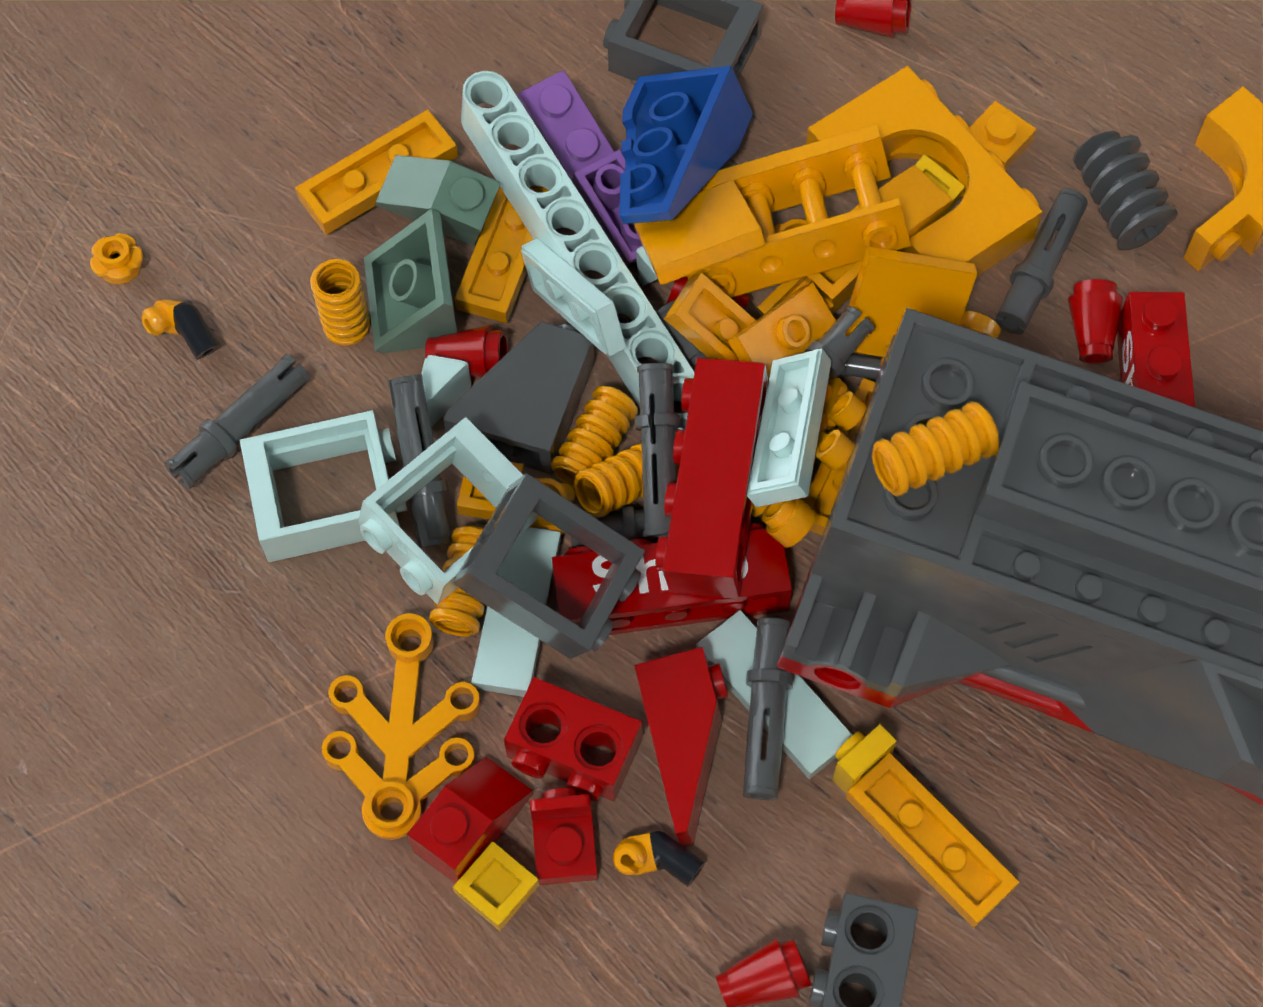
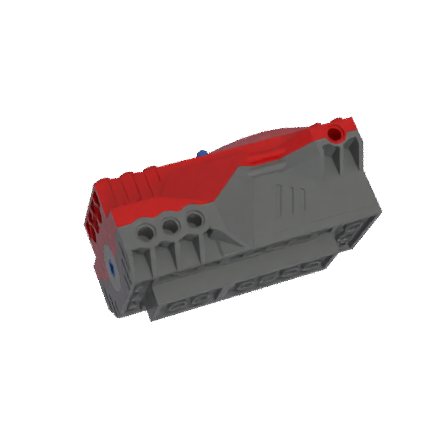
M906 308L896 335H893L881 365L866 412L854 441L855 445L852 454L848 458L776 667L887 708H892L939 688L959 682L1043 712L1053 718L1216 780L1263 806V430H1257ZM970 402L979 403L989 412L999 434V449L995 456L988 459L980 457V461L972 466L963 464L962 469L953 474L945 471L941 479L937 481L927 479L926 484L918 489L909 486L908 492L899 497L890 493L880 482L872 461L873 445L877 441L886 439L891 442V437L900 431L909 434V429L917 424L926 426L927 422L936 416L944 419L947 412L953 409L962 411V407Z

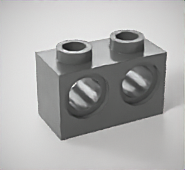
M849 893L844 894L839 911L828 908L821 945L832 947L828 971L816 968L809 1006L846 1007L840 999L839 989L845 984L857 983L864 986L870 993L872 999L870 1007H901L918 909ZM858 924H870L881 933L883 945L876 949H864L854 942L851 936V929Z

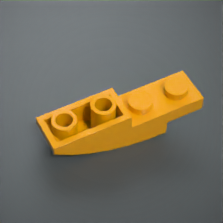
M915 165L878 189L882 203L899 198L909 238L934 223L953 204V200ZM858 204V205H857L853 210H851V211H855V210L860 209V205ZM905 248L896 251L904 252ZM863 260L781 283L757 308L764 315L801 287L814 283L833 314L852 296Z

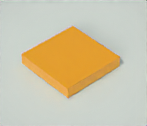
M734 180L697 193L673 220L633 223L660 285L766 245L762 230Z
M867 246L849 306L854 307L862 314L848 328L845 335L848 337L865 318L870 320L875 330L864 339L854 352L884 357V349L891 342L893 335H896L906 308L960 326L978 274L975 264Z

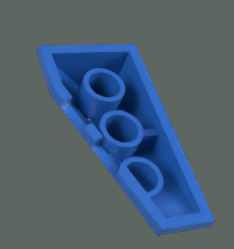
M732 66L638 77L622 111V123L626 129V140L621 141V153L625 159V171L620 175L619 217L623 224L673 220L739 149L753 113Z

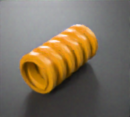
M327 260L314 269L310 278L311 290L318 309L323 332L327 339L334 344L341 346L355 345L368 335L371 327L360 274L356 267L346 260Z
M597 386L592 392L593 400H589L585 404V414H580L575 421L577 428H572L567 435L569 442H564L559 448L560 456H556L551 462V469L562 482L575 488V477L581 470L591 468L594 464L604 462L606 458L614 455L612 448H617L622 441L621 434H625L630 427L629 420H633L638 414V408L633 400L621 390L610 386Z
M970 402L962 407V411L953 409L947 412L944 419L936 416L930 419L926 426L922 424L913 426L909 429V434L902 431L894 434L891 437V442L886 439L877 441L873 445L872 451L873 466L882 485L890 493L899 497L908 492L909 486L918 489L926 484L927 479L931 481L941 479L945 471L953 474L962 469L963 464L972 466L980 461V457L988 459L995 456L999 449V434L989 412L979 403Z
M641 443L633 445L628 450L619 452L616 456L608 457L604 462L596 463L591 468L583 469L576 475L574 482L576 496L583 509L591 516L596 518L604 517L611 511H616L622 508L623 505L630 504L637 498L643 497Z
M463 526L453 530L452 541L454 544L448 547L447 556L450 560L444 563L443 572L473 548L484 528ZM457 588L438 605L434 602V606L437 609L430 612L429 622L438 630L460 637L475 635L479 632L480 622L477 619L481 618L485 611L484 605L479 600L462 589Z

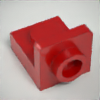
M558 788L544 792L542 798L530 800L536 877L539 879V885L598 880L590 795H578V791L571 788Z

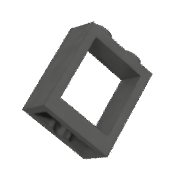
M625 0V10L619 20L612 19L607 27L603 47L608 49V70L634 81H637L638 77L723 66H732L737 79H739L761 36L763 4L752 0ZM654 3L727 30L709 66L635 39Z
M526 473L507 488L452 584L569 659H572L590 650L597 651L605 642L614 625V621L608 617L618 600L621 602L626 600L636 587L641 572L635 568L645 550ZM532 511L612 563L578 626L497 574L498 569Z

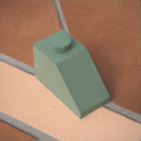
M395 155L375 205L411 221H415L431 208L438 210L441 215L444 235L474 247L501 182L452 161Z

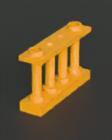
M877 124L718 170L698 193L734 180L762 230L766 245L687 275L688 280L690 277L702 272L732 298L861 261L867 246L895 251L910 247L911 242L899 198L882 203L876 182L891 178ZM855 189L860 209L828 218L823 198ZM802 204L807 224L775 233L771 213Z

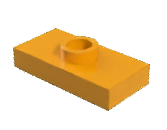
M810 283L801 287L728 340V343L739 361L765 363L769 381L773 360L805 353V349L814 340L819 341L836 320L814 283Z

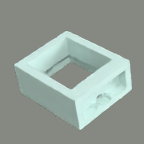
M373 410L240 439L258 538L268 563L365 541L360 532L361 525L358 523L361 510L284 527L273 471L368 450L377 490L389 480L386 463L396 461L389 428L378 430ZM406 502L389 515L398 526L397 513L407 511Z
M467 417L363 500L358 521L361 525L360 532L365 541L380 554L386 551L401 567L400 574L406 584L421 596L427 594L437 605L458 588L452 582L472 548L443 572L389 515L451 464L495 508L507 488L523 476ZM533 511L531 512L519 535L538 519V514Z

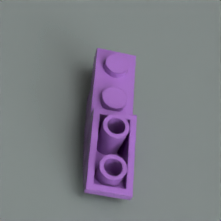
M564 70L519 92L518 99L623 262L628 266L637 261L636 250L642 244L634 224H623L619 217L620 175L625 171V159L621 150L613 151Z

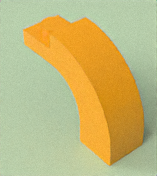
M1244 86L1206 115L1195 145L1225 172L1230 180L1234 199L1196 229L1183 258L1198 272L1214 259L1223 262L1239 246L1249 255H1252L1263 243V103Z

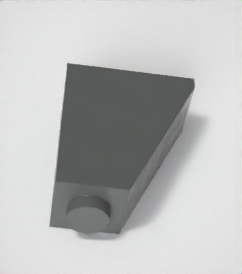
M540 322L447 410L443 419L446 433L467 417L510 462L521 463L524 467L552 475L551 462L556 456L560 455L559 448L565 442L594 365V344L572 325L559 324L554 326Z

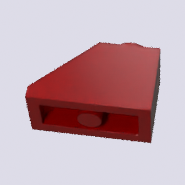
M485 757L444 786L409 830L407 836L413 852L452 882L456 883L492 842H497L534 794L533 790Z

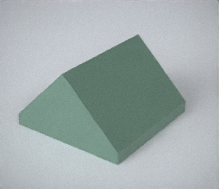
M431 208L364 257L374 350L376 352L384 354L425 348L429 337H438L457 332L440 211Z

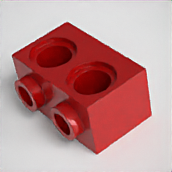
M533 677L504 737L506 754L508 758L513 759L511 762L512 766L526 775L543 779L545 774L567 782L566 788L577 790L578 795H590L591 801L596 802L601 796L615 802L642 742V721ZM541 724H551L560 730L558 737L549 743H537L529 737L530 732ZM595 746L606 747L615 754L614 758L603 766L588 764L583 759V755L587 750Z

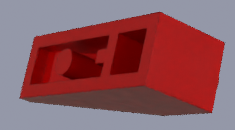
M703 647L634 665L675 834L680 844L684 847L694 845L722 722L718 700L728 697L720 663L708 666Z

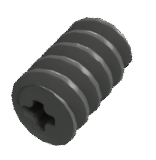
M1108 131L1092 136L1084 142L1075 152L1073 161L1077 169L1082 171L1081 176L1085 185L1091 188L1090 194L1094 202L1100 205L1099 212L1103 220L1109 222L1108 229L1112 237L1118 239V249L1131 250L1150 242L1161 234L1166 226L1175 220L1178 212L1174 205H1163L1169 197L1166 189L1163 187L1154 188L1159 181V176L1155 170H1146L1150 164L1147 153H1137L1141 147L1138 136L1120 137L1119 132Z

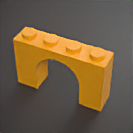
M909 66L904 67L808 127L806 144L877 124L887 162L904 158L920 159L925 154L965 186V193L961 196L962 201L960 204L934 223L910 237L911 246L905 248V252L974 263L978 277L1034 240L1042 215V210L1035 196L1028 189L1018 186L1006 173L1000 158L995 153L986 151L972 136L965 120L958 115H953L939 100L934 87L927 80H921Z

